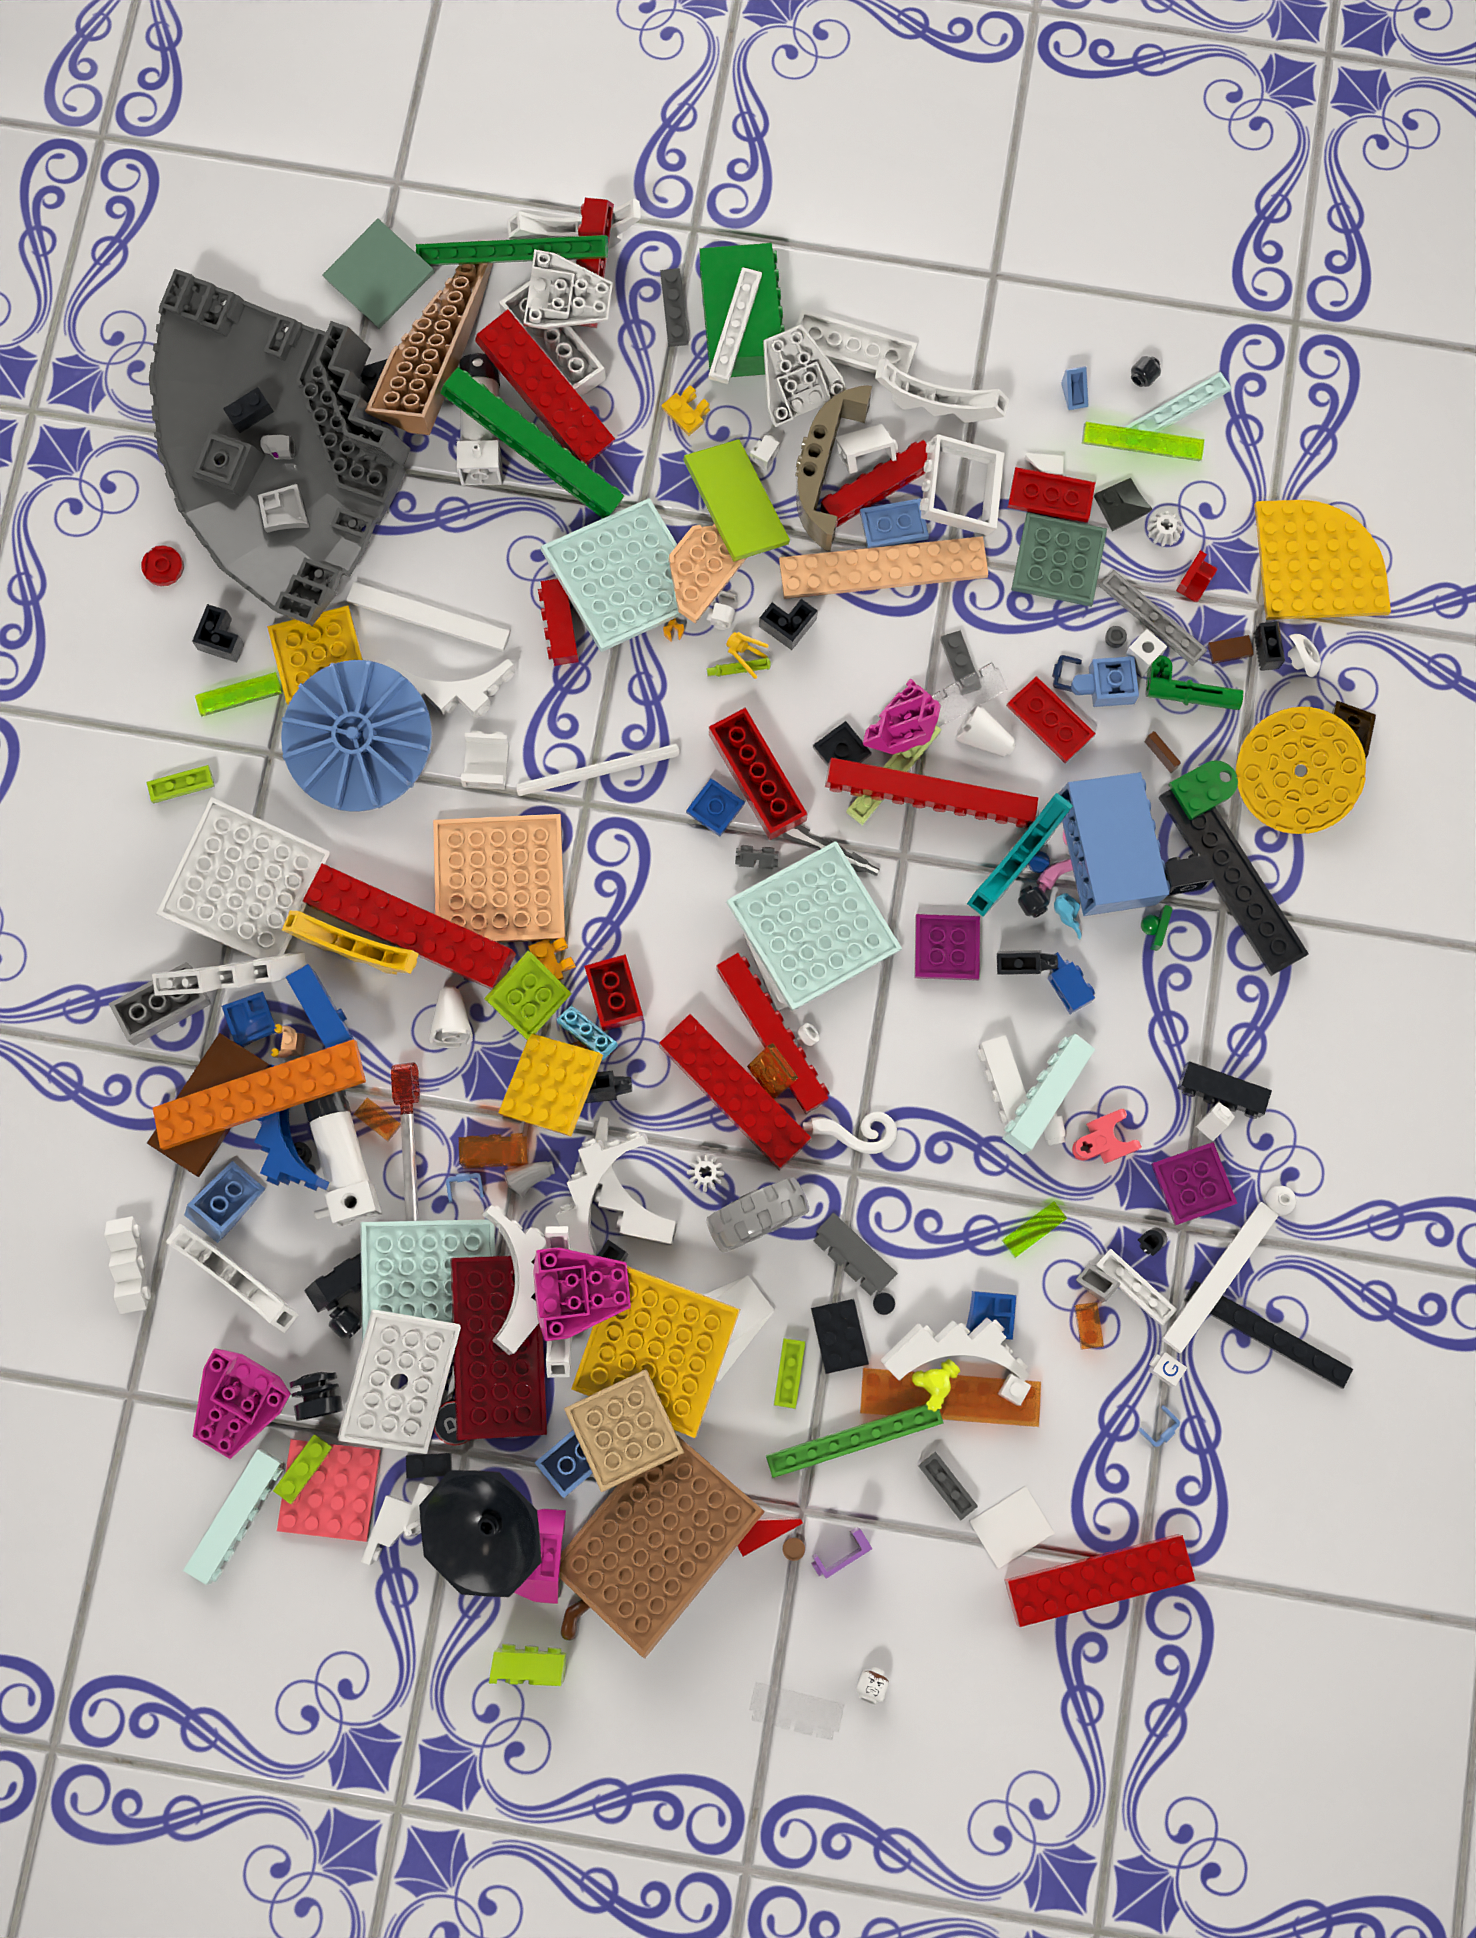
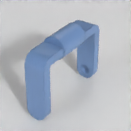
M465 1172L456 1174L455 1177L447 1178L446 1186L449 1203L453 1202L450 1182L457 1181L458 1183L478 1178L480 1197H484L481 1175Z
M1164 1405L1161 1406V1409L1175 1423L1160 1435V1439L1157 1442L1142 1428L1138 1430L1154 1447H1159L1163 1442L1167 1443L1175 1434V1430L1180 1426V1421Z

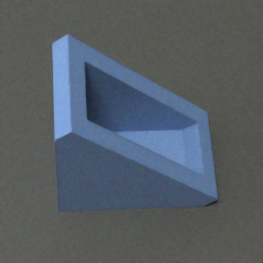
M1086 366L1065 370L1061 385L1068 410L1088 407Z

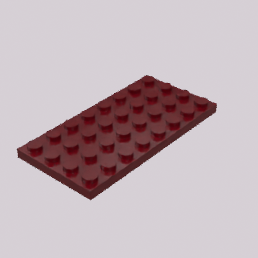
M512 1257L451 1258L452 1323L459 1324L461 1327L454 1351L456 1439L472 1440L547 1435L543 1334L540 1324H537L514 1354L508 1355L492 1341L502 1328L512 1305L515 1287ZM535 1293L531 1296L532 1299L536 1298Z

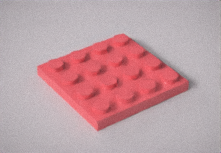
M291 1439L286 1472L309 1441ZM330 1444L333 1446V1449L293 1504H289L282 1498L277 1531L368 1542L381 1450Z

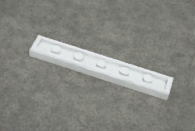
M742 267L709 372L708 379L729 384L762 272Z

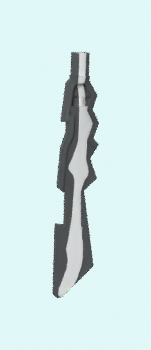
M801 825L782 834L785 839L819 848V850L833 843V841L827 838L821 840L808 834L810 829ZM840 846L855 871H865L874 876L878 875L879 868L871 865L868 860L855 852L851 854Z

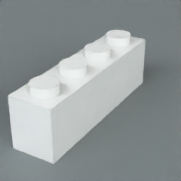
M1006 1035L982 1042L977 1053L980 1061L985 1063L986 1070H984L987 1082L992 1084V1098L995 1103L998 1102L1000 1111H998L1000 1121L1002 1124L1005 1123L1007 1125L1011 1120L1014 1121L1017 1116L1015 1114L1017 1108L1022 1103L1025 1104L1028 1098L1026 1097Z

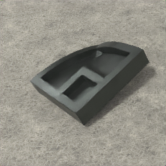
M1131 478L1099 491L1094 495L1112 532L1153 510L1140 494Z

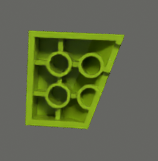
M502 1644V1648H497L493 1653L489 1684H497V1679H505V1683L514 1685L523 1684L524 1681L529 1680L528 1684L561 1686L564 1682L566 1653L561 1652V1648L548 1647V1651H538V1646H525L524 1650L516 1649L514 1644Z

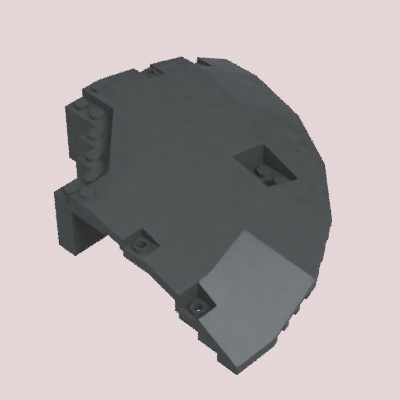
M174 269L159 305L158 312L161 316L160 323L156 324L158 337L157 343L153 344L155 356L154 362H151L149 387L150 394L153 396L151 409L152 419L156 426V432H154L158 447L156 452L160 462L164 465L165 476L169 487L175 495L174 500L177 509L186 520L187 525L195 532V536L203 547L208 550L219 569L273 611L313 626L337 593L335 591L342 574L348 577L351 576L370 543L369 539L375 525H380L406 472L403 466L411 448L391 430L380 426L382 420L366 413L365 410L373 392L359 378L371 348L348 326L330 321L326 332L317 328L314 329L298 322L296 319L247 302L234 292L216 287L213 283ZM258 387L274 412L239 433L223 408ZM267 435L291 436L295 443L294 459H274L272 455L264 453L260 446L261 438ZM220 456H225V462L221 465H218V458ZM298 484L309 528H290L267 533L263 525L258 495ZM366 526L365 531L362 532V527ZM333 576L332 580L328 582V578Z

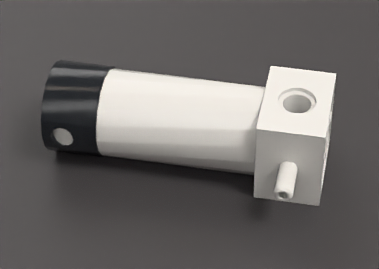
M475 353L463 356L460 359L459 368L462 371H467L475 381L485 385L492 394L499 397L500 371L487 355ZM460 409V441H457V471L461 485H502V455L499 438Z
M345 1089L303 1103L324 1178L330 1182L327 1188L328 1192L324 1193L328 1207L315 1211V1218L318 1220L331 1216L333 1224L343 1227L382 1215L375 1186L369 1182ZM357 1199L356 1206L350 1208L351 1202Z

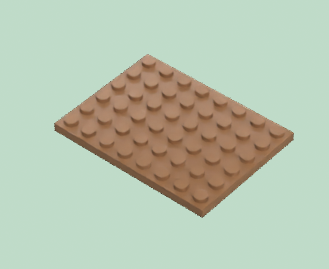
M677 1434L676 1436L684 1453L618 1484L561 1553L559 1578L643 1658L649 1655L765 1512Z

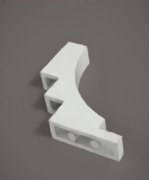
M288 953L226 965L152 974L155 996L204 993L221 988H236L254 983L286 979V976L306 965L305 953Z
M420 1483L412 1503L391 1495L385 1497L361 1560L362 1563L371 1565L374 1561H378L382 1552V1548L379 1547L380 1544L387 1547L393 1546L404 1533L403 1528L420 1520L419 1505L432 1491L433 1486Z

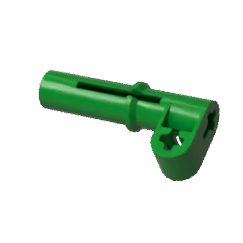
M1158 656L1147 671L1146 697L1182 702L1184 705L1191 703L1232 710H1240L1242 706L1243 690L1193 683L1191 679L1187 681L1172 680L1173 665L1166 656ZM1160 671V672H1161L1160 677H1156L1157 674H1158V672Z

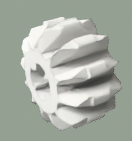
M1168 510L1165 511L1164 515L1159 511L1156 517H1151L1147 530L1150 531L1148 534L1149 538H1155L1154 544L1159 541L1162 547L1165 546L1166 542L1171 546L1174 540H1179L1183 527L1180 526L1182 523L1181 519H1175L1176 513L1170 516Z
M708 1154L704 1155V1161H701V1158L697 1156L696 1161L698 1164L690 1162L689 1165L695 1170H687V1174L695 1175L689 1179V1183L698 1181L695 1184L696 1190L699 1189L701 1184L703 1185V1192H707V1185H710L711 1189L715 1190L716 1187L713 1182L717 1184L722 1183V1180L716 1176H724L723 1171H717L723 1165L722 1163L714 1165L717 1160L715 1156L710 1162L708 1161ZM707 1168L710 1169L709 1174H711V1176H705V1178H702V1172L700 1171H705Z

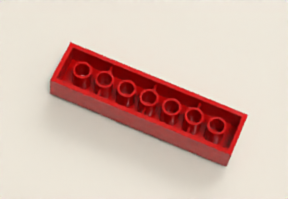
M509 309L476 334L475 342L561 446L568 449L572 456L588 465L613 444L615 440L613 435Z
M691 1014L659 1042V1048L779 1171L811 1141V1137Z
M1180 1534L1004 1579L1015 1622L1019 1627L1196 1581L1183 1535Z

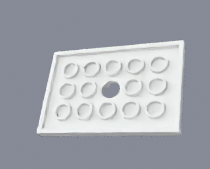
M372 1309L338 1440L427 1454L461 1329L460 1325ZM396 1374H404L408 1378L407 1384L400 1389H395L390 1384L392 1377Z

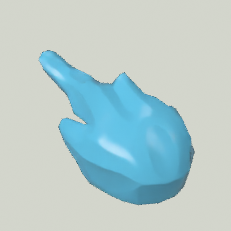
M1063 893L1056 898L1054 910L1065 925L1075 930L1080 940L1082 937L1079 929L1080 924L1074 919L1077 917L1080 904L1069 894Z

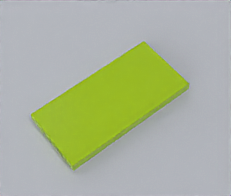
M740 439L684 455L683 461L733 562L789 545L790 539Z

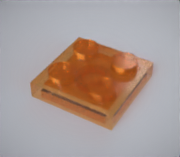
M773 1043L768 1045L747 1066L751 1074L774 1100L798 1079V1076Z

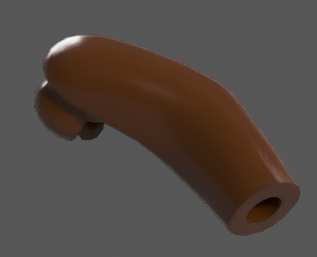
M582 1599L568 1607L565 1611L561 1626V1636L565 1640L570 1641L575 1638L579 1618L590 1609Z

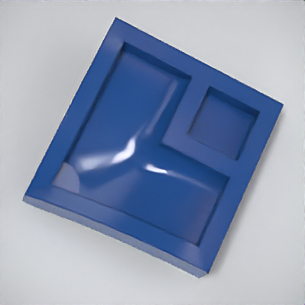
M263 991L221 1006L234 1042L243 1048L276 1033L274 1031L276 1029Z
M972 1291L966 1328L971 1333L986 1318L992 1322L996 1320L1004 1328L1002 1333L1007 1337L1006 1339L1013 1340L1016 1295Z

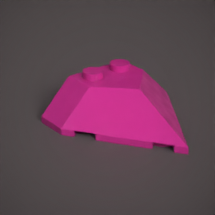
M910 679L906 683L908 687L902 693L898 692L878 715L881 719L866 729L863 740L864 746L894 755L899 752H906L915 746L926 744L931 740L941 708L940 703Z

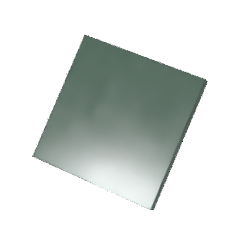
M377 218L322 276L380 329L435 271Z
M1027 512L1011 590L1092 607L1107 528Z

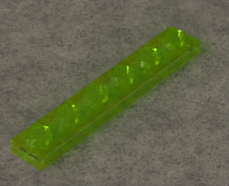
M1085 422L1081 444L1201 461L1205 439Z

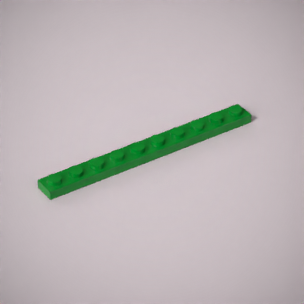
M606 235L416 244V253L430 266L533 261L534 250L555 253L567 260L608 258V237Z

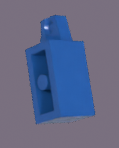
M1057 952L1055 954L1058 955V968L1051 969L1052 974H1050L1048 980L1069 1014H1072L1091 1003L1095 999V991L1089 983L1086 984L1081 968L1078 965L1075 966L1073 961L1071 963L1068 959L1064 961Z

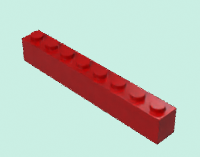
M736 953L717 964L716 970L805 1114H808L826 1103L829 1099L827 1095L830 1093L824 1083L820 1084L816 1078L818 1073L812 1064L809 1066L805 1061L807 1056L802 1047L797 1048L793 1041L796 1039L790 1028L786 1029L782 1024L784 1018L779 1010L774 1011L771 1006L773 1001L767 992L763 993L760 986L762 983L756 974H751L748 969L751 966L745 956L741 957L739 953Z

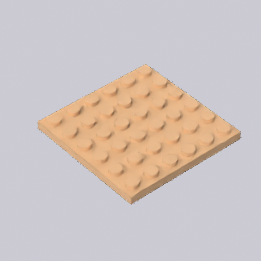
M561 814L433 820L435 915L497 943L542 941L545 939L557 940L562 937L565 940Z

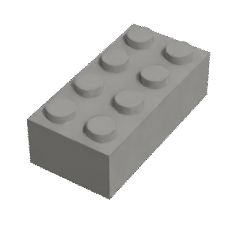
M185 962L169 972L193 969V967ZM152 980L109 1003V1006L127 1041L135 1046L212 1003L206 992L155 996Z

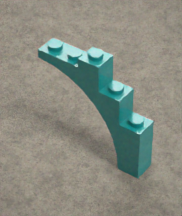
M1056 793L1012 850L975 891L967 905L984 917L1026 869L1034 856L1045 846L1073 805Z

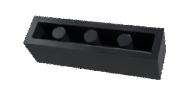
M1190 1061L1184 1065L1177 1087L1186 1096L1195 1097L1196 1095L1202 1097L1203 1101L1209 1104L1220 1102L1230 1111L1236 1112V1110L1245 1112L1244 1115L1252 1119L1265 1115L1272 1090Z

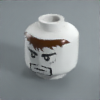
M872 1667L871 1670L862 1671L856 1687V1691L862 1701L876 1705L877 1702L884 1700L889 1687V1680L884 1676L885 1672L883 1670Z

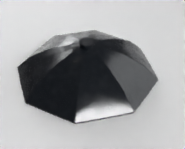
M450 1470L419 1505L423 1555L461 1595L510 1597L542 1563L537 1509L500 1472Z

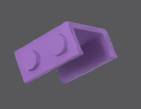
M859 1527L850 1532L860 1548L829 1568L825 1569L816 1554L812 1556L815 1561L811 1564L818 1576L823 1574L827 1579L873 1549Z

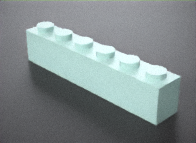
M1076 1034L1068 1038L1064 1037L1058 1044L1059 1051L1049 1058L1047 1062L1049 1064L1048 1068L1037 1077L1039 1082L1026 1094L1027 1101L1017 1108L1015 1112L1017 1114L1014 1121L1011 1120L1004 1129L1006 1133L1002 1139L1021 1154H1025L1033 1149L1095 1048Z
M257 1449L185 1566L184 1572L205 1585L218 1580L223 1571L220 1569L225 1561L228 1562L235 1552L233 1549L234 1545L245 1536L247 1529H245L246 1525L258 1515L259 1509L257 1507L262 1500L265 1501L272 1491L270 1489L271 1484L274 1480L278 1481L284 1471L282 1469L284 1462L263 1449Z

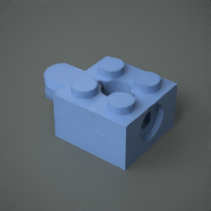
M1134 656L1092 659L1089 666V674H1078L1074 677L1071 683L1072 692L1075 695L1092 694L1093 707L1135 704L1139 697Z

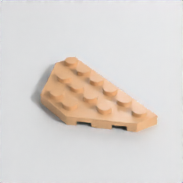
M715 524L701 527V525L692 526L668 558L678 612L694 623L699 620L747 559L744 558L733 562Z

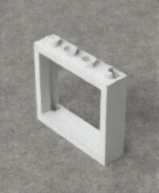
M937 434L931 441H928L926 446V453L928 455L924 464V472L926 473L922 483V491L924 492L923 499L920 502L921 518L988 536L997 529L1004 452ZM939 451L987 464L982 521L933 508Z

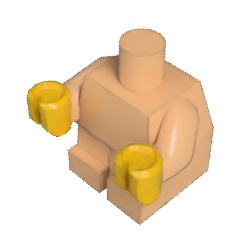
M276 1024L274 1031L278 1034L283 1032L281 1051L273 1048L271 1056L274 1058H287L288 1056L303 1057L306 1035L304 1033H296L295 1029L290 1026Z

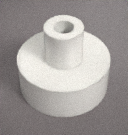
M806 1023L798 1030L799 1037L797 1042L800 1045L805 1043L808 1046H813L820 1039L817 1030L811 1024Z

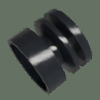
M336 1372L312 1373L301 1376V1378L289 1383L290 1388L301 1387V1391L291 1394L292 1397H303V1402L294 1406L296 1421L343 1411L341 1396H330V1391L337 1389L339 1384L328 1385V1381L337 1379Z

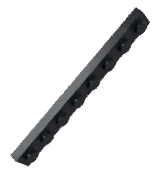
M1193 1281L1184 1301L1189 1302L1201 1285L1200 1282ZM1223 1295L1209 1313V1315L1341 1389H1344L1353 1371V1368Z

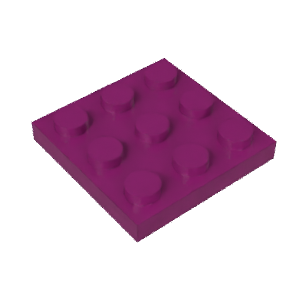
M916 914L914 978L978 981L980 972V916Z
M1214 1142L1151 1164L1175 1226L1238 1204Z

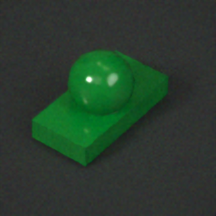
M1164 905L1159 917L1147 915L1141 921L1142 931L1147 935H1154L1150 946L1151 950L1158 951L1163 945L1173 910L1171 906Z

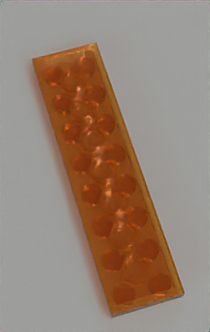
M863 1368L860 1413L893 1415L926 1404L930 1399V1394L925 1388L918 1387L912 1382V1375L915 1372H909L901 1380H898L889 1370ZM962 1375L949 1379L951 1390L944 1398V1403L941 1404L942 1408L939 1409L943 1420L1039 1427L1041 1382L1025 1380L1024 1382L1030 1384L1031 1387L1021 1406H1017L998 1395L1006 1379Z

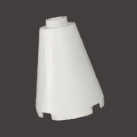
M976 704L970 710L968 718L964 719L955 736L956 740L1002 757L1006 754L1010 755L1016 746L1014 744L1015 739L982 706Z
M445 986L439 991L429 1040L431 1044L433 1041L436 1042L437 1047L458 1048L460 1043L466 1042V1045L470 1044L473 1041V1034L461 991L456 989L455 986Z

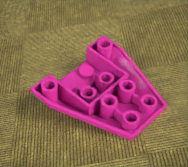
M563 1248L536 1250L533 1269L537 1318L545 1341L568 1339L631 1308L626 1262Z
M215 1348L203 1368L192 1436L231 1459L282 1412L291 1393L280 1376L245 1355Z
M540 1509L537 1512L542 1563L514 1593L534 1602L558 1604L559 1572L566 1510Z

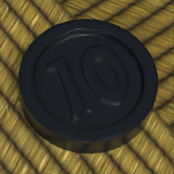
M889 1293L878 1294L873 1300L874 1310L881 1315L890 1314L895 1308L893 1296Z

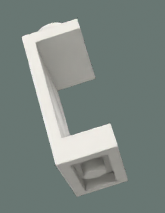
M882 424L835 437L838 456L849 473L857 472L855 457L877 450L885 449L892 461L896 460L897 442L895 439L892 440L890 431H886Z
M476 730L471 731V733H465L467 743L464 773H461L462 786L505 790L509 749L508 736L502 732L483 734V732Z

